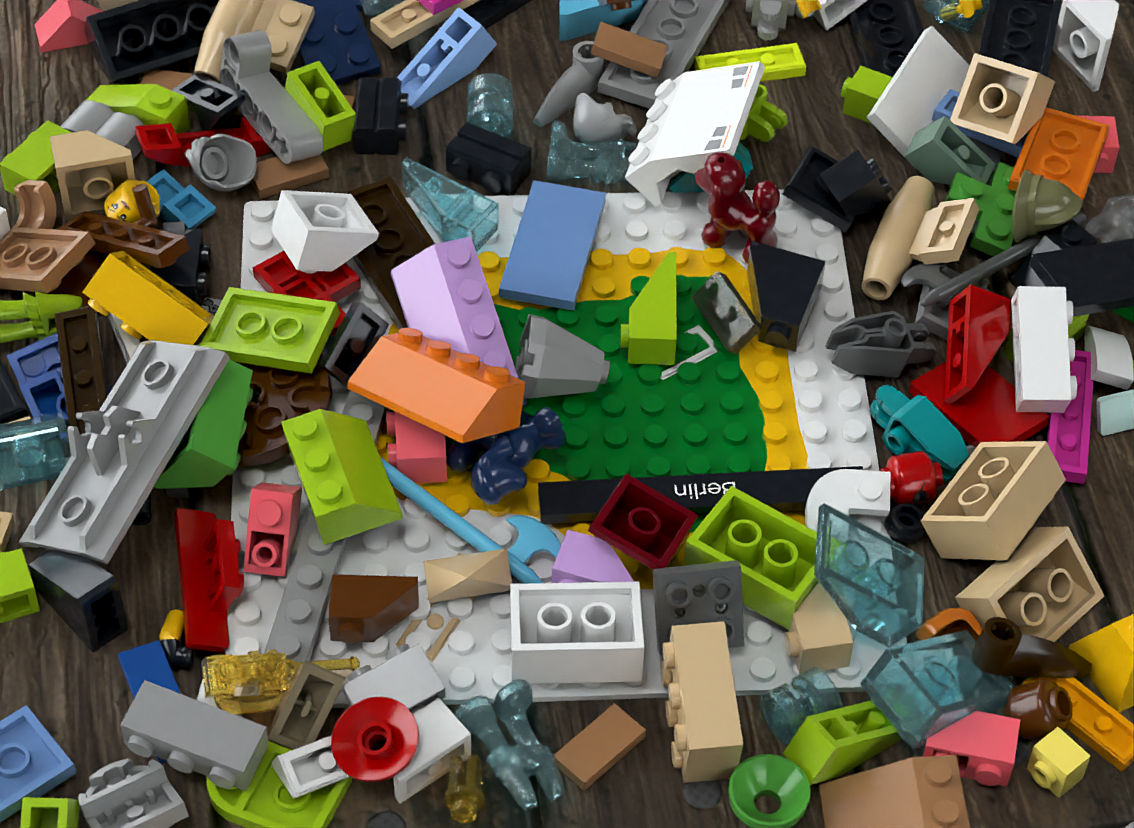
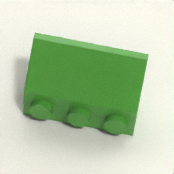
M230 359L228 360L154 485L155 488L214 487L226 475L230 476L235 472L240 461V453L237 452L239 440L242 438L247 426V421L244 420L245 409L253 395V389L250 388L253 370Z

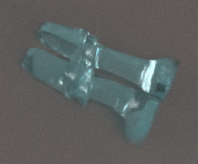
M553 120L546 181L555 182L567 178L593 177L594 184L604 181V185L619 182L629 183L625 179L630 166L628 160L637 148L638 143L625 141L620 138L618 141L611 138L608 143L601 144L579 143L569 139L565 123Z
M516 680L498 691L494 699V709L487 696H477L465 701L457 709L455 716L471 734L479 737L491 753L486 762L494 768V775L503 782L516 803L524 811L537 807L536 796L528 779L529 776L536 775L543 791L550 800L564 795L565 792L555 755L551 753V749L547 745H541L526 717V712L533 701V690L526 680ZM496 714L509 730L517 744L516 746H509L497 723Z

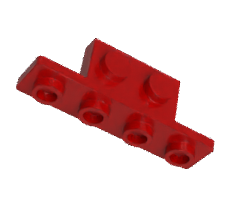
M178 508L174 514L186 646L190 649L225 653L230 646L226 613L235 598L241 596L244 588V575L242 572H239L238 567L241 546L240 540L235 538L234 521L216 520V515L211 512Z

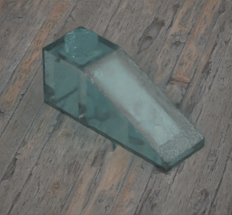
M407 157L402 160L403 189L443 242L471 236L477 253L498 230V203Z

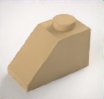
M825 573L793 613L790 632H785L786 652L789 658L795 657L799 674L849 667L854 642L833 573Z

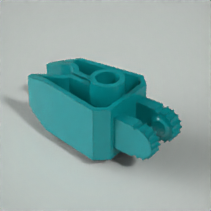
M887 384L886 386L879 387L875 394L876 400L871 403L869 412L871 413L870 416L876 419V422L885 429L882 436L885 447L895 455L924 451L929 455L933 463L938 462L940 464L943 481L948 482L963 466L962 463L969 458V453L961 433L926 396L916 395L910 400L901 391H897V388H894L893 385L889 386Z

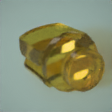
M468 755L465 785L463 759L461 756H451L449 789L445 792V805L451 809L450 816L453 820L462 823L471 822L477 818V811L484 806L485 795L482 792L479 755Z

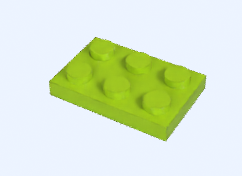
M229 287L200 346L225 352L230 357V360L234 362L312 374L340 311L337 302Z

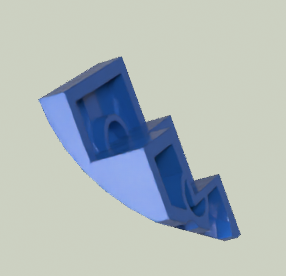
M57 333L6 355L35 422L68 423ZM107 383V389H108V395H109V393L111 392V390H110L109 385H108V383Z

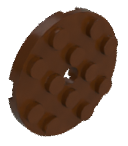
M320 358L312 374L236 362L253 370L250 388L253 389V394L260 395L258 398L259 403L249 402L245 409L244 420L247 421V426L242 438L239 440L237 452L240 453V461L238 467L270 464L289 454L290 451L281 422L318 409L329 410L332 399V385L329 373L320 367Z

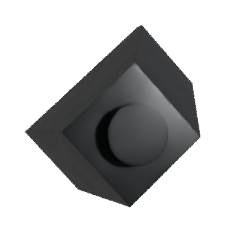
M755 241L751 242L747 275L758 342L796 352L822 288L826 261Z
M58 550L46 551L29 564L34 587L37 592L93 653L128 630L119 582L102 567L87 557Z

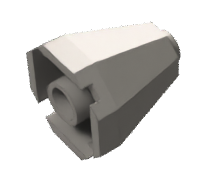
M528 315L519 346H522L520 356H517L515 361L518 379L526 382L524 391L526 398L596 391L599 383H606L610 361L604 360V352L544 317Z

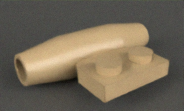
M219 0L203 34L194 74L197 73L221 84L220 69L225 39L256 30L264 31L271 43L272 56L270 68L287 74L315 15L314 7L293 0Z
M921 176L910 177L888 205L869 247L862 280L863 292L876 300L889 298L900 283L901 277L910 269L914 259L922 261L924 265L959 261L979 212L975 199L969 198L940 202L938 207L931 209L934 196L933 184Z

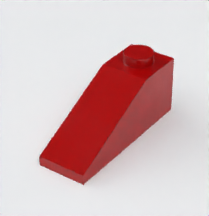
M970 284L949 301L945 403L951 405L973 389L1007 337L1012 325V317L1010 316L1011 299Z

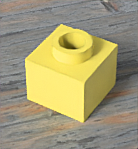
M1057 727L1034 745L1027 770L1031 772L1032 777L1040 786L1048 788L1060 798L1083 779L1091 756Z

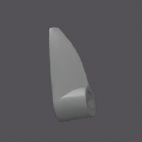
M582 41L574 46L572 66L563 73L548 93L534 118V124L543 127L575 106L577 96L580 93L589 95L598 87V81L603 75L604 59L590 54L594 41Z

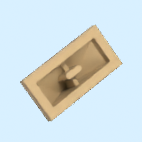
M507 548L424 561L429 603L510 591L512 579Z

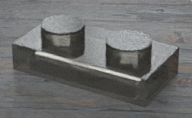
M719 271L691 297L727 351L737 354L763 328L729 278Z

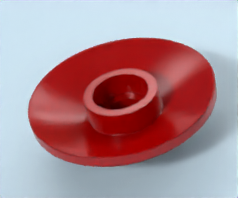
M388 697L366 698L350 706L336 722L331 737L332 754L340 769L351 778L362 782L384 781L399 774L412 761L419 744V728L411 711L401 702ZM379 740L386 741V744L381 749L372 750L375 742Z

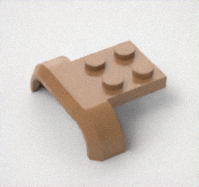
M27 180L14 187V192L20 204L19 218L16 224L0 240V289L49 293L61 284V279L73 267L79 265L85 259V254L96 243L88 231L53 229L56 219V201L52 189L47 181Z

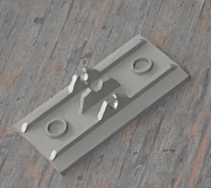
M155 340L141 342L100 410L78 412L76 414L77 419L85 422V434L80 435L77 427H68L71 457L19 543L23 547H43L81 555L88 559L108 564L230 359L227 353L203 346Z

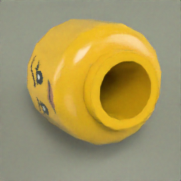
M126 180L106 198L104 203L105 214L107 217L130 223L140 219L132 188L139 184H146L156 217L158 218L161 211L160 196L157 190L146 181Z

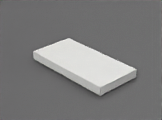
M930 26L923 31L868 114L867 119L904 156L916 132L935 122L932 120L934 109L950 89L960 93L970 65L933 26Z

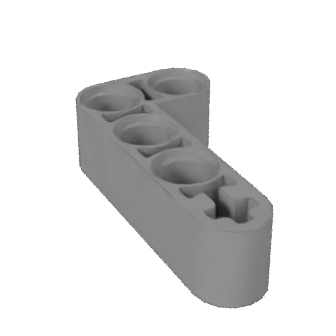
M256 30L227 37L223 45L220 82L227 87L244 93L246 100L238 110L283 163L289 164L320 155L323 151V139L320 130L269 71L272 48L266 33L262 30Z

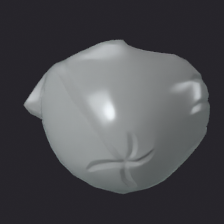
M580 93L577 96L573 115V129L575 136L582 143L590 147H608L621 142L628 134L633 136L636 133L637 127L631 116L615 114L611 103L599 104L586 93Z
M216 134L211 137L204 136L200 139H195L192 142V149H187L185 152L194 175L201 180V183L216 191L230 192L250 183L256 172L257 156L253 146L245 140L226 134Z

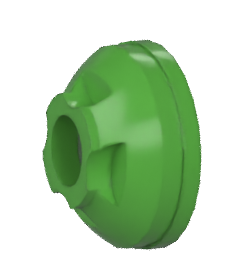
M772 754L756 755L741 762L731 775L728 789L730 805L734 814L740 821L751 828L792 827L803 817L809 805L811 792L809 781L797 764L787 758ZM761 796H771L779 802L780 809L772 814H764L757 810L754 802Z

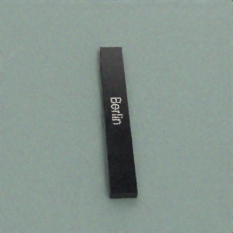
M863 466L637 477L635 479L699 516L708 515L731 486L779 512L802 511L806 508V502L811 489L821 477L840 469L863 470ZM622 478L538 482L540 522L552 524L594 521Z

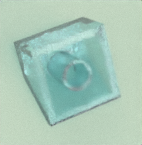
M63 412L0 424V490L59 477L71 457Z

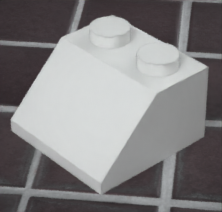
M1063 0L1054 38L1053 51L1092 92H1095L1100 87L1119 4L1116 0Z
M282 190L271 227L272 233L295 268L305 273L334 271L375 242L379 235L351 194Z

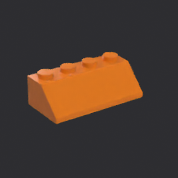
M401 328L399 333L381 336L348 380L347 389L460 443H465L519 428L526 382L510 375V371L505 368L491 367L480 362V357L476 355L460 353L451 349V344L447 342L431 340L423 336V332L418 329Z

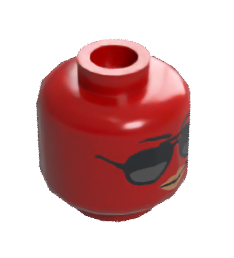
M924 451L894 455L887 460L886 467L880 470L890 472V499H892L896 506L902 503L912 505L929 503L935 499L937 487L943 486V473L938 462L933 463L929 455Z

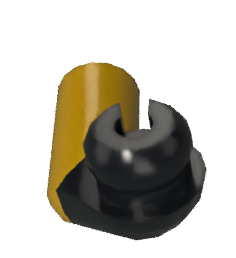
M178 609L171 610L167 614L159 633L161 646L169 666L175 670L178 667L190 668L193 665L195 656L193 655L194 649H190L186 645L181 646L184 618L183 611Z

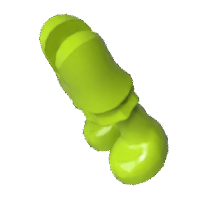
M35 291V297L23 292V300H0V321L28 318L30 320L21 323L0 324V343L28 338H38L39 341L57 333L55 314L83 308L82 298L75 295L45 294Z

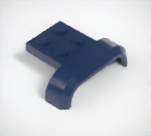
M293 0L314 7L315 12L298 51L303 66L320 61L336 85L380 73L381 65L358 11H369L371 18H374L385 12L381 0Z

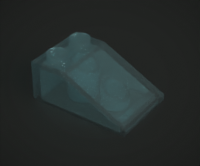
M823 503L819 506L814 575L856 631L890 648L922 626L925 557Z
M967 630L887 648L860 683L871 697L874 705L882 710L897 729L899 736L912 749L925 746L928 737L975 711L991 713L1007 704L1008 695L1014 685L1006 676L985 673L974 665L972 652L976 641Z

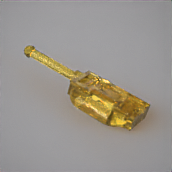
M267 650L266 654H259V651H249L248 655H211L201 661L205 698L214 697L215 704L219 709L232 714L271 711L278 706L282 693L290 689L288 676H293L304 661L294 662L293 659H286L285 652L277 653V650ZM353 656L350 659L310 661L328 670L351 669V671L359 669L361 663L357 657ZM258 686L259 694H262L234 696V693H236L235 687Z

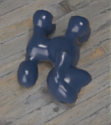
M525 396L523 398L522 407L528 403ZM541 408L534 416H530L522 410L519 428L465 443L455 441L450 445L446 453V463L455 472H465L474 465L471 473L472 488L483 502L488 505H494L508 494L523 489L527 485V475L523 469L529 465L534 455L540 449L556 450L562 447L566 442V434L562 429V423L558 415L550 408ZM485 450L486 452L477 460L479 452Z

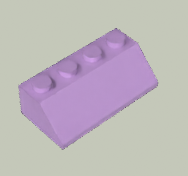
M471 236L433 244L391 270V276L408 328L422 331L423 336L431 340L447 342L451 344V349L460 353L476 355L480 357V362L491 367L505 368L510 371V375L518 378Z

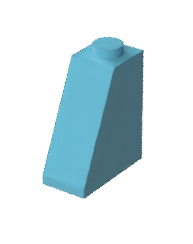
M559 0V41H567L597 32L600 22L618 26L635 21L643 10V4H647L649 0L631 1L632 8L611 11L610 5L600 6L598 0Z

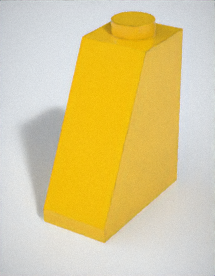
M1133 614L1069 645V649L1092 664L1089 678L1109 705L1119 713L1134 706Z

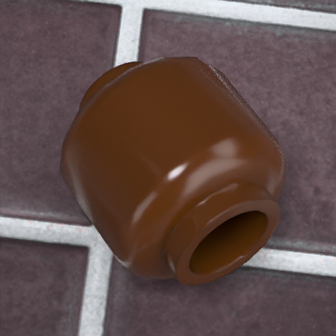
M1050 679L1038 680L1013 687L1008 695L1007 704L1004 706V716L1020 719L1018 735L1026 740L1046 737L1057 727L1064 731L1073 713L1072 702L1068 692Z

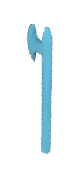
M380 457L391 485L480 552L504 549ZM524 515L507 518L506 521L519 533L517 541L507 551L511 575L523 584L543 583L537 574L525 564L538 552H547L556 558L561 547L560 541L552 530L534 518Z

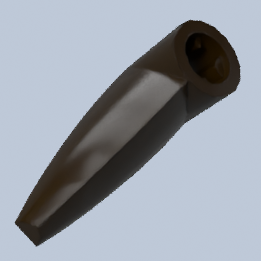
M992 617L986 621L972 652V661L978 669L988 674L1028 678L1090 676L1092 665L1082 656L1061 644L1021 633L1020 628L1014 622L1002 617Z

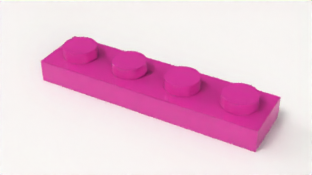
M1075 350L1074 361L1070 362V376H1076L1077 379L1076 399L1071 400L1064 413H1049L1047 443L1066 479L1065 481L1084 484L1088 468L1094 380H1091V352Z

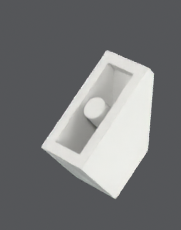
M440 698L427 706L421 705L411 712L418 724L419 744L416 754L409 765L394 776L395 798L400 804L471 757V733Z

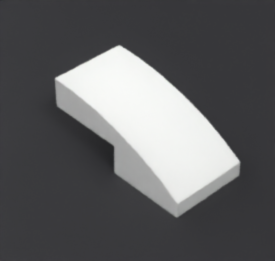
M1088 325L1085 328L1084 351L1091 352V380L1128 390L1134 382V368L1127 339L1124 335Z

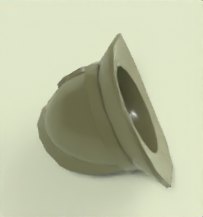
M1029 169L1024 170L1015 194L1012 235L1015 243L1021 242L1030 235H1038L1039 232L1059 227L1071 221L1078 215L1082 207L1081 198L1073 193L1068 186L1059 181L1046 179L1043 175H1035Z

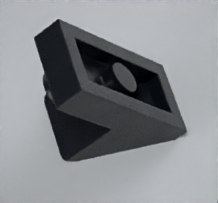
M197 73L172 89V91L186 96L188 110L197 114L202 131L216 130L233 117L246 100L244 93Z
M361 301L352 303L335 335L329 336L319 357L320 367L347 388L348 380L381 336L384 335L389 323Z

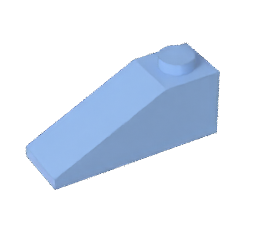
M459 7L397 77L402 84V93H408L409 105L413 109L473 72L497 45L485 28Z

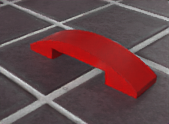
M245 117L241 118L240 128L175 133L172 123L135 127V133L145 157L175 166L191 167L185 152L187 149H192V142L195 139H200L204 136L211 137L216 134H226L249 142L255 149L257 157L273 151Z

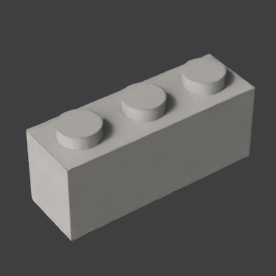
M144 680L120 724L124 743L135 754L142 757L159 756L167 760L168 764L176 770L184 773H191L193 770L206 775L211 782L225 789H232L234 786L246 791L269 746L266 726Z

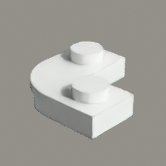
M840 469L824 475L815 483L808 496L805 508V526L840 544L838 552L846 553L848 549L849 514L888 516L890 512V472Z

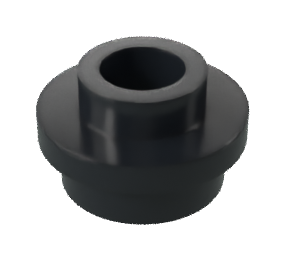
M902 503L890 510L888 516L885 517L884 525L887 532L896 540L906 543L915 542L923 536L925 531L921 523L924 514L918 507Z

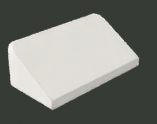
M332 735L281 754L271 762L275 772L293 799L350 777L340 769L333 757L331 749Z

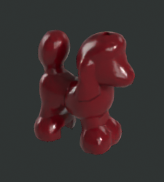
M716 152L708 156L704 168L695 172V183L710 195L708 212L712 217L710 223H707L702 231V240L710 248H720L725 245L726 238L731 232L745 231L749 239L743 250L742 257L748 264L749 249L752 241L777 247L778 238L773 227L776 223L777 214L775 210L779 206L780 192L772 181L763 180L755 185L751 201L744 189L745 171L741 161L726 152Z

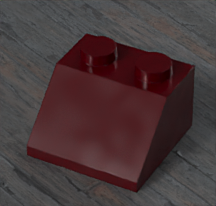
M625 474L590 525L588 532L651 569L668 568L684 545L699 515L632 476Z

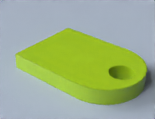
M269 741V746L246 791L234 786L232 789L219 787L211 782L207 776L208 795L213 808L226 820L245 828H327L352 783V778L348 777L293 799L271 763L277 756L292 750Z

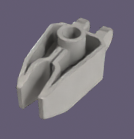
M746 0L745 12L752 13L751 27L757 28V36L767 41L777 38L778 30L785 31L787 16L794 17L795 0Z

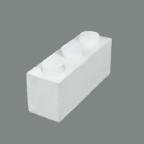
M1018 286L1011 300L1016 412L1064 413L1071 400H1075L1077 395L1076 376H1070V362H1073L1075 357L1074 338H1068V325H1071L1073 320V303L1066 300V287Z

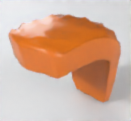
M961 607L948 608L938 612L937 615L930 617L924 624L920 625L915 633V638L920 644L925 646L932 645L945 636L958 635L974 648L982 627L971 611Z

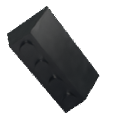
M219 0L135 1L87 16L85 34L97 64L113 84L198 57L203 34Z

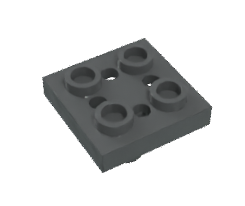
M738 560L653 569L656 638L659 655H663V643L670 641L671 628L676 625L725 621L728 647L744 646L741 565ZM723 604H726V608L723 611L715 610L716 605L719 608H723Z

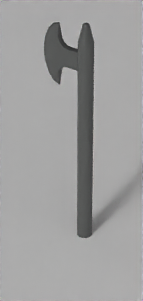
M1079 211L1078 215L1073 218L1080 226L1087 222L1086 215L1082 211ZM1053 229L1039 232L1038 235H1032L953 279L940 272L949 263L925 265L920 263L904 273L901 277V284L904 287L914 284L928 285L933 289L920 301V305L925 307L939 304L963 291L970 284L974 285L1029 255L1042 237Z

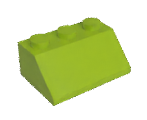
M318 409L281 422L292 460L323 545L403 519L402 511L366 420Z

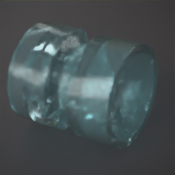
M492 73L482 74L472 79L467 91L466 122L503 137H508L513 130L514 87L511 82L504 76Z
M813 667L792 678L790 685L786 683L781 684L762 694L760 698V706L766 723L773 734L786 745H789L807 716L843 708L840 695L834 683L825 672L817 667Z

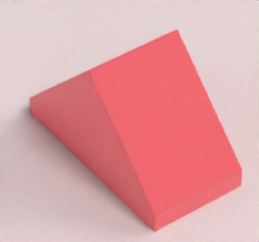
M57 0L35 24L41 53L89 44L85 34L86 17L103 11L82 0Z

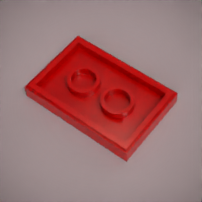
M946 362L910 382L909 392L914 397L916 395L926 396L961 433L962 438L974 447H977L980 442L1024 441L1046 428L1049 424L1050 416L1045 412H1016L1015 387L989 365L973 389L951 405L944 402Z

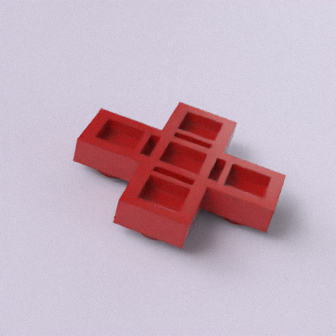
M282 251L253 267L254 278L268 293L338 302L361 289V278L346 263L332 272L317 271L315 273H305L297 270L285 251ZM339 306L340 314L330 336L335 335L346 315Z

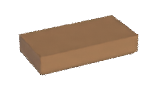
M600 22L590 54L657 78L662 68L667 45Z
M321 154L289 164L283 163L277 156L257 163L256 172L251 183L260 199L279 194L282 190L288 191L329 178V168Z
M614 703L553 755V764L585 791L645 738L646 729Z

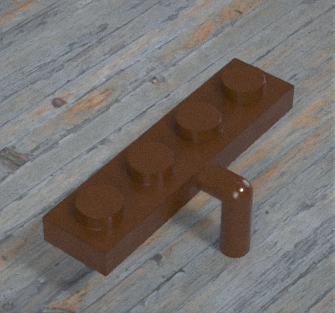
M139 184L132 188L141 217L134 223L84 211L57 228V230L88 231L96 243L90 250L102 252L106 255L124 251L138 262L156 268L171 266L176 262V258L190 250L186 236L154 228L158 221L146 184Z

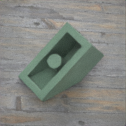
M946 116L916 132L904 155L929 181L951 185L957 172L986 184L995 166V163Z

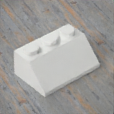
M639 582L510 584L512 684L642 682L644 636Z

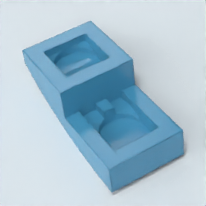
M164 169L146 181L157 190L160 196L161 211L159 217L167 222L184 221L185 230H193L216 212L217 208L191 184L184 188Z

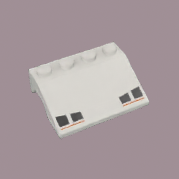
M759 61L691 71L681 74L673 81L671 79L664 81L655 92L657 98L646 114L648 118L647 123L638 134L639 143L629 157L630 166L625 179L657 207L662 202L670 178L681 171L695 174V172L704 168L708 156L713 153L726 152L733 156L765 65Z

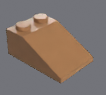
M956 755L911 757L819 784L818 786L824 828H970Z

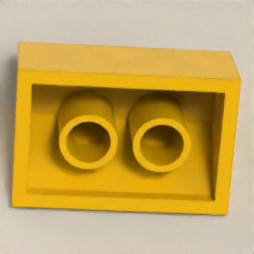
M124 251L110 253L82 292L90 298L88 304L104 316H108L109 313L115 315L123 321L120 327L139 340L144 336L148 340L197 346L204 338L214 318V315Z

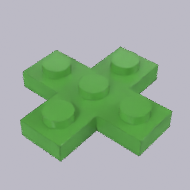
M1002 162L997 164L989 185L957 172L951 182L945 200L975 199L979 212L975 219L977 224L970 247L991 256H995L1010 248L1014 239L1012 235V217L1016 191L1008 189L1009 180L1014 168Z

